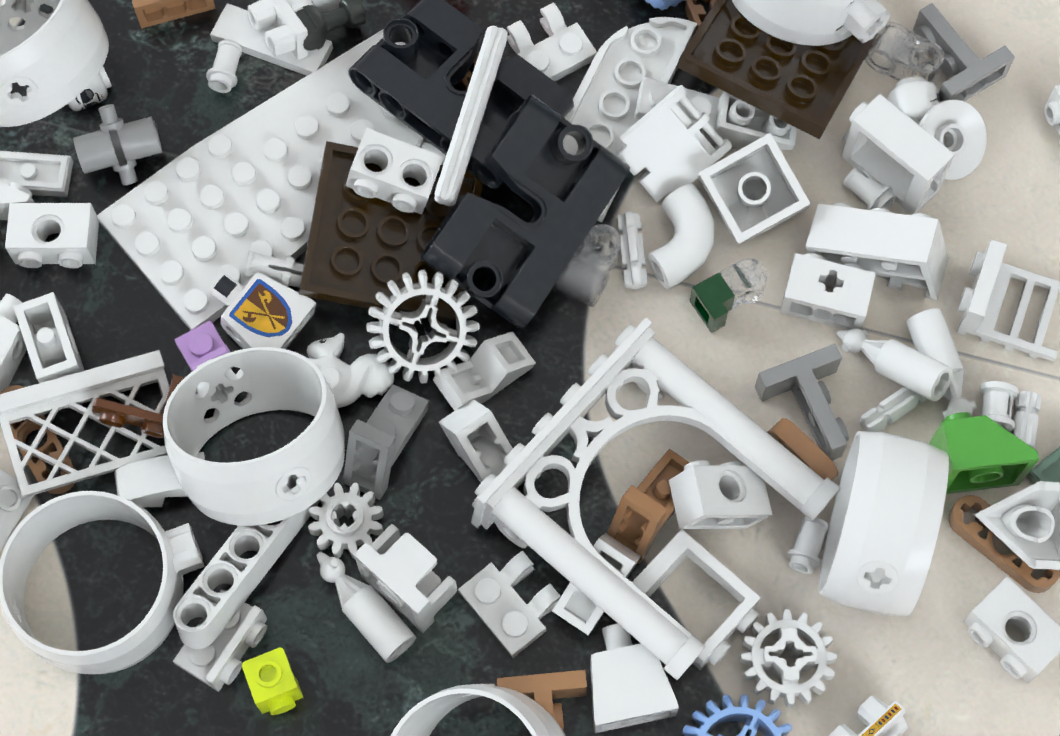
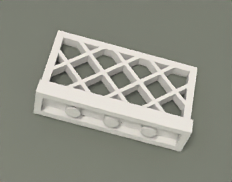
M160 350L0 394V425L22 498L115 471L116 468L130 463L168 455L165 445L159 446L147 440L146 434L142 433L139 436L124 427L118 428L103 424L99 421L100 416L93 415L92 412L95 398L112 396L125 403L124 405L160 414L166 403L170 388ZM158 382L162 399L155 411L134 400L140 387ZM132 390L129 397L121 394V392ZM91 401L87 409L79 405ZM69 407L83 414L73 434L51 424L58 410ZM49 413L46 420L37 417ZM88 418L110 428L100 448L78 438ZM28 419L42 427L31 446H28L14 439L10 424ZM47 429L69 440L58 460L36 450ZM115 431L137 442L130 456L119 459L105 451ZM74 443L96 454L88 468L77 471L63 464ZM142 445L150 449L138 453ZM17 448L27 452L22 462ZM32 455L54 466L47 480L28 485L24 469ZM101 457L110 461L97 465ZM59 469L68 473L62 476L55 477Z

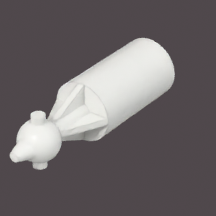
M929 309L913 315L906 321V325L916 350L951 367L953 370L952 380L943 395L950 402L947 410L942 412L944 418L960 412H968L972 415V411L977 409L975 401L969 402L962 398L965 370L941 309Z
M856 328L837 331V336L843 341L842 349L845 352L859 353L862 351L875 366V371L886 378L932 401L939 400L947 391L953 375L951 367L895 339H890L889 341L868 340V332Z
M322 552L317 554L320 564V575L327 582H335L342 612L386 663H390L402 655L416 640L414 633L372 585H367L345 574V565L342 560L337 557H329Z

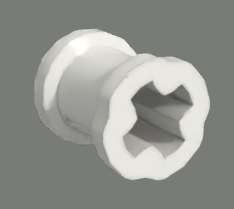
M999 381L982 383L980 385V394L983 396L982 416L986 415L1009 432H1012L1015 427V421L1011 419L1013 399L1018 397V388L1013 384Z

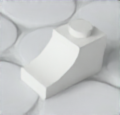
M473 399L439 421L455 451L469 466L480 483L489 474L492 473L497 477L506 468L507 465L503 462L513 448L491 410Z
M607 533L599 537L593 546L607 562L626 578L629 577L641 558L640 555ZM571 582L552 609V612L587 635L591 633L604 613L600 607Z

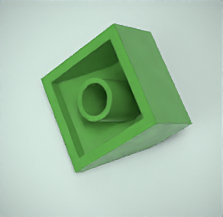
M968 412L947 416L941 422L929 443L948 453L949 474L946 494L1018 486L1039 460L1037 450L986 415L971 417V414Z

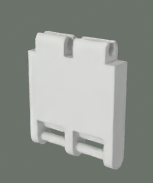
M683 85L676 87L620 137L624 144L615 152L617 157L630 166L629 171L634 176L643 168H647V171L637 180L656 202L677 188L691 184L699 177V172L713 165L733 146L727 138L723 140L709 124L710 117L705 112L700 113L687 98V90ZM678 101H680L684 105V107L689 111V113L694 117L692 121L676 104ZM701 128H703L706 131V133L711 137V139L717 144L715 147H713L710 144V142L704 137V135L699 131Z

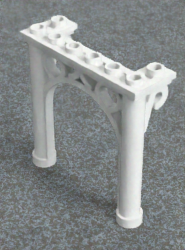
M645 318L636 328L630 324L615 341L617 347L609 357L604 353L598 357L587 372L591 377L582 386L575 383L568 389L560 400L563 407L554 416L548 412L540 419L532 430L535 437L526 446L519 443L511 450L503 462L507 465L506 468L497 477L491 473L481 482L475 491L477 498L472 503L474 512L471 523L476 528L482 525L485 529H488L495 522L498 529L514 544L521 548H526L527 546L532 548L666 665L663 669L678 680L706 646L607 562L595 550L585 534L579 507L581 485L588 467L600 450L615 437L633 427L656 421H675L697 427L712 436L812 521L840 490V487L828 477L825 480L822 479L654 339L655 332L650 328L652 322ZM635 382L648 395L646 408L636 410L622 408L616 401V392L626 383ZM606 394L605 406L607 412L616 421L613 422L610 416L596 422L584 419L583 417ZM667 394L682 406H658L657 401ZM568 433L574 439L576 446L575 453L571 459L578 463L576 468H574L570 460L563 456H548ZM588 437H595L587 447ZM558 469L567 477L568 492L556 498H544L535 490L534 482L545 470ZM524 481H525V484H524V493H525V496H524L519 490H517V488H518ZM566 508L570 534L543 511L552 512Z

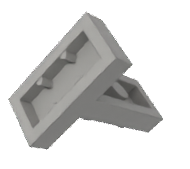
M933 3L919 10L913 28L915 38L923 48H928L937 59L941 71L947 77H951L941 85L939 90L940 102L945 100H961L965 102L1006 77L1015 58L1006 45L979 60Z
M836 344L762 371L758 374L755 389L761 402L792 390L819 448L832 461L842 457L848 444L849 434L843 420L840 417L835 418L829 406L831 404V397L823 381L817 382V380L837 372L842 356Z
M392 384L368 421L365 423L357 419L350 429L342 483L350 487L352 484L358 483L361 492L367 493L372 491L375 498L380 500L388 488L391 467L427 413L429 400Z

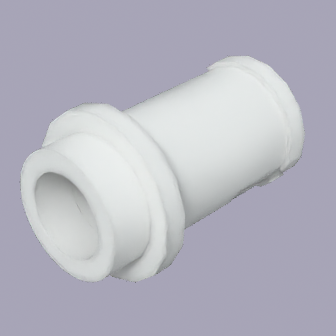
M222 40L218 44L213 68L209 69L206 74L208 85L214 91L227 93L237 84L238 80L235 73L243 49L236 42Z
M860 165L854 168L843 182L846 188H849L868 205L867 210H872L873 208L888 210L896 199V196L892 194L890 186L884 187Z
M807 516L805 518L802 517L794 548L790 549L787 553V558L790 560L788 565L791 569L804 574H812L814 568L820 566L821 560L818 556L825 533L828 531L829 525L827 522L817 517L813 521Z

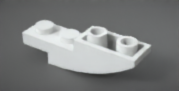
M644 77L640 83L634 119L640 120L678 86ZM686 89L687 98L700 113L705 112L710 117L709 124L723 140L727 138L733 146L731 148L742 149L770 132L780 150H792L794 148L796 127L725 91L719 98ZM678 101L676 104L692 121L694 117L689 113V111L684 107V105L680 101ZM703 128L699 130L711 145H717Z

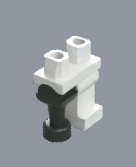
M259 0L248 6V19L255 30L274 25V29L265 32V42L274 57L291 51L296 59L300 60L308 56L307 50L321 49L325 44L327 33L343 24L350 28H355L366 23V14L360 0Z

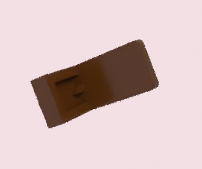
M173 374L166 403L174 389L185 377ZM100 398L94 399L92 406L93 415L100 416L99 421L101 423L118 428L124 427V424L127 423L142 427L141 432L146 435L164 438L163 414Z

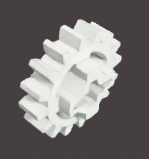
M785 609L781 620L777 621L776 617L770 612L765 617L766 627L758 622L752 625L751 631L756 638L745 636L742 645L750 650V652L741 654L739 660L740 663L750 665L751 667L744 673L743 678L744 680L756 679L758 683L753 693L758 695L764 690L770 693L768 703L771 705L775 703L778 697H784L786 707L791 708L795 697L798 696L805 705L809 704L812 700L810 690L821 695L826 689L820 679L831 681L834 677L835 672L826 667V665L834 663L837 659V654L826 652V648L831 645L833 638L832 636L823 638L819 636L818 633L823 626L821 622L814 624L812 627L806 624L807 613L803 612L797 621L792 620L790 610ZM778 632L777 642L773 646H765L764 649H760L761 644L766 638ZM797 634L804 637L812 646H807ZM784 650L789 651L790 657L796 659L792 667L787 666L786 660L780 658ZM812 668H816L814 675L808 681L798 685L799 674L802 671H810ZM764 671H770L779 680V684L770 679Z

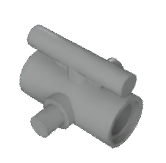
M114 104L102 106L98 109L103 122L99 125L100 130L73 138L81 168L84 174L112 166L115 172H119L122 185L133 184L138 181L134 167L137 165L136 159L163 152L155 120L150 116L124 124L123 119L118 118Z

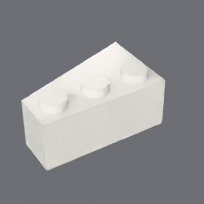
M844 203L817 205L806 243L808 253L821 255L827 261L842 265L846 263L859 264L867 271L875 272L876 276L889 279L888 287L900 290L902 283L925 289L927 290L925 297L936 301L938 300L949 259L938 219L923 213H914L912 215L896 214L883 208H873L872 210L857 209Z

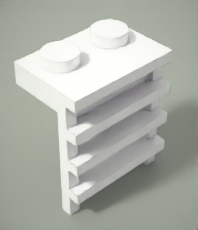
M991 239L985 252L977 251L972 262L969 275L975 277L971 288L965 287L958 306V310L962 311L963 314L957 333L962 335L969 333L981 337L980 341L985 343L993 341L1005 345L1004 349L1013 351V349L1029 353L1028 357L1036 359L1041 357L1054 362L1058 351L1043 347L1042 344L1057 295L1060 293V281L1002 263L1007 244ZM1010 277L1025 283L1009 334L1007 335L994 329ZM1034 285L1048 289L1033 342L1031 343L1019 339L1018 336Z

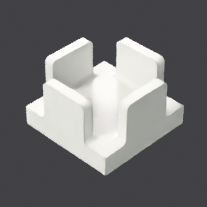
M393 524L371 545L365 542L354 553L361 577L369 585H372L382 597L422 634L435 622V614L457 592L456 581L452 577L448 576L441 583V579L432 571L437 565L436 557L409 533H404L400 536L399 529Z

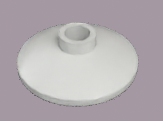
M945 100L931 107L924 115L919 126L943 145L944 134L946 135V144L944 146L952 151L955 156L945 180L964 178L978 167L984 156L987 144L984 121L972 105L961 100Z

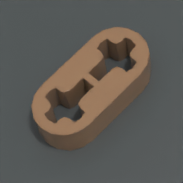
M782 418L767 431L768 434L822 479L825 480L828 477L830 480H833L838 476V469L833 461L792 421Z

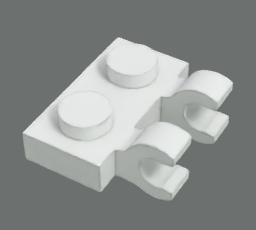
M555 3L540 9L543 16L540 19V23L550 36L534 45L528 30L521 20L507 27L510 34L507 36V41L516 54L553 81H557L591 63L597 54V51L578 23L569 27L565 25L563 16Z
M523 551L514 556L500 572L491 562L458 589L461 596L512 658L516 657L547 631L540 619L552 611L561 597L553 586L548 584L526 604L513 589L516 584L535 570L532 567L534 564Z

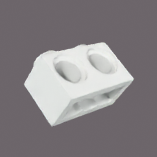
M366 127L345 186L352 188L355 193L362 197H376L390 202L396 209L402 212L422 214L444 156ZM365 164H377L383 171L373 172ZM404 178H414L419 181L421 186H410L404 181Z

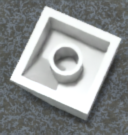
M771 132L699 172L700 182L738 244L780 225L807 210L811 204Z

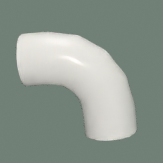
M686 184L677 188L665 198L661 205L675 228L674 237L666 245L649 253L648 261L657 280L665 289H670L685 281L701 268L714 245L715 222L706 200L695 184Z

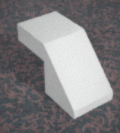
M509 332L484 340L469 361L457 364V372H453L448 367L441 369L440 378L435 376L433 381L455 411L473 399L480 404L486 402L533 368L536 362L513 332Z

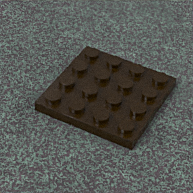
M717 0L681 54L676 67L820 140L879 33H876L873 39L863 44L854 35L829 45L810 46L795 44L776 38L753 25L738 11L732 0Z
M326 141L299 295L367 309L370 307L383 309L384 305L376 299V294L382 292L390 298L393 295L387 285V282L393 280L399 289L405 287L406 285L402 279L403 273H409L412 283L415 284L418 283L419 271L425 270L428 277L427 283L432 284L433 277L438 271L420 260V256L453 207L439 204L434 199V193L443 165H440L423 213H406L396 209L390 202L376 197H362L355 193L352 188L345 186L358 147ZM365 164L373 172L383 171L377 164ZM466 171L458 198L460 195L465 196L466 193L481 198L483 183ZM404 178V181L410 186H421L419 181L414 178ZM443 276V283L441 286L443 288L450 281L445 276ZM459 286L457 287V290L455 291L453 296L462 292ZM416 295L408 298L395 309V312L416 311L420 307L422 300L426 298V295ZM439 298L436 320L440 323L456 326V315L453 308L446 301ZM427 314V317H426V318H420V319L428 320V314Z

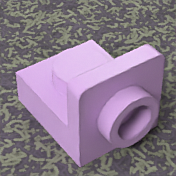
M211 320L174 339L191 371L197 369L196 366L210 359L230 353L229 348L224 344Z

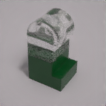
M747 258L692 287L690 303L711 333L725 326L728 311L742 303L751 304L762 298L768 280L767 269L760 261Z

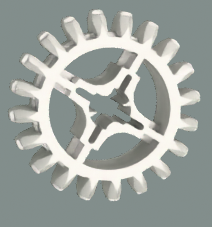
M425 270L419 271L418 283L415 284L412 283L409 273H403L402 279L406 286L401 289L398 288L393 280L387 282L393 295L389 298L382 292L376 294V299L384 307L383 309L370 307L368 312L369 315L380 320L379 322L366 324L367 332L380 333V335L369 340V345L372 349L384 347L376 355L377 361L383 363L393 358L388 366L389 373L395 374L401 366H404L403 379L405 381L411 380L414 370L419 371L418 376L421 383H427V371L433 370L434 375L440 378L441 367L445 365L453 372H457L458 367L453 359L456 356L465 362L470 359L469 354L462 349V346L476 347L477 340L470 335H466V333L475 332L480 329L478 322L466 320L477 313L474 305L462 307L470 298L468 292L462 291L453 296L458 287L457 281L452 279L443 288L441 287L443 275L439 272H436L432 284L427 283L428 277ZM416 295H426V298L422 300L420 307L416 311L395 312V309L408 298ZM439 298L446 301L453 308L456 315V330L448 328L447 325L436 320ZM428 314V321L434 329L429 333L425 331L426 335L419 336L418 339L416 328L410 324H414L417 320L421 323L420 318H426ZM389 323L397 325L399 329L410 334L407 355L399 351L389 338ZM435 341L450 342L437 355L420 358V355H423L424 350L430 343Z

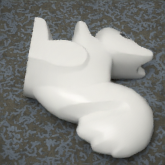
M339 333L332 338L314 341L307 347L308 359L319 368L330 385L338 408L354 403L362 394L369 398L377 394L383 395L394 382V374L388 371L389 363L387 361L379 363L376 359L377 354L359 356L351 365L341 361L339 357L344 349L343 333Z

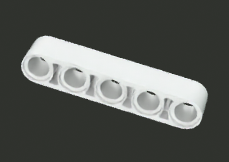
M295 474L288 477L287 486L289 489L297 486L296 480L298 477ZM320 499L312 506H318ZM309 507L292 517L284 519L277 525H238L174 608L173 618L181 641L187 647L203 649L210 646L217 639L311 516ZM254 550L258 552L252 558H240V555L246 551ZM221 584L232 585L228 591L223 593L213 591ZM196 617L206 619L198 627L186 626L191 619Z

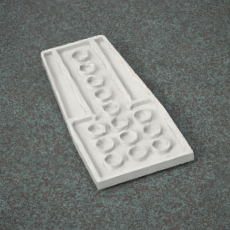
M383 29L198 142L96 216L99 223L190 330L209 320L214 322L227 309L228 306L211 294L217 282L225 274L243 287L249 282L252 277L244 276L250 251L286 260L287 256L293 257L296 260L306 251L326 141L359 148L367 127L416 146L418 140L429 143L364 94L349 77V68L383 38ZM397 42V43H395V44H397V45H405L406 43Z

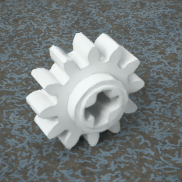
M335 483L334 496L329 497L326 493L320 499L323 505L321 508L317 506L309 507L311 517L319 521L311 523L308 529L311 535H321L317 540V546L320 550H325L332 544L334 557L340 558L343 554V549H349L351 556L355 559L354 553L358 550V546L365 542L369 545L373 543L370 534L381 535L384 532L382 525L374 521L384 516L383 509L380 506H373L375 495L372 491L360 497L358 483L352 484L349 493H344L342 486L339 483ZM345 515L349 519L352 516L354 523L349 527L345 523L340 526L339 518Z

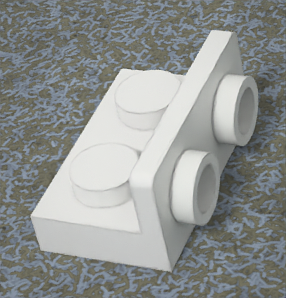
M244 602L210 646L203 649H192L184 644L173 662L219 692L224 683L227 685L231 684L242 668L240 659L248 647H256L267 630V625H265L267 617L265 613L256 605L252 607ZM202 618L196 627L202 625L206 619Z

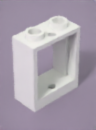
M879 94L869 104L865 101L862 102L851 114L849 121L852 124L843 137L846 143L841 157L854 168H857L859 165L862 166L867 173L884 187L890 186L892 194L896 196L895 201L912 215L918 213L939 192L955 154L884 96Z
M681 529L632 583L650 597L688 556L741 603L705 642L704 645L706 647L693 661L692 664L701 670L708 661L715 666L731 648V645L726 641L736 630L744 634L756 621L760 614L755 609L761 597Z

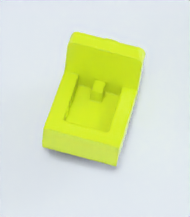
M283 648L274 649L242 663L254 702L262 714L269 711L271 715L282 714L293 709L296 706V700L304 698Z

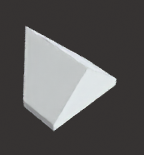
M1038 481L974 514L1029 567L1060 570V482Z

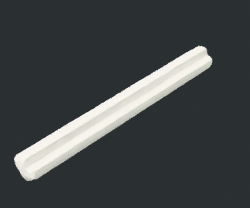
M493 25L486 30L434 193V199L439 204L446 206L456 204L507 42L508 32L504 28H498Z

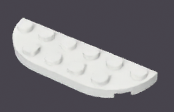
M656 17L649 18V23L640 24L629 29L626 26L614 33L605 41L595 55L573 98L574 108L567 114L565 119L572 124L586 127L591 133L593 140L615 155V152L624 144L620 137L639 121L634 119L640 83L644 77L671 83L678 69L676 66L679 58L696 32L697 23L680 18ZM565 135L563 139L564 149L567 153L575 155L578 150L577 141L572 136ZM617 191L598 218V221H603Z

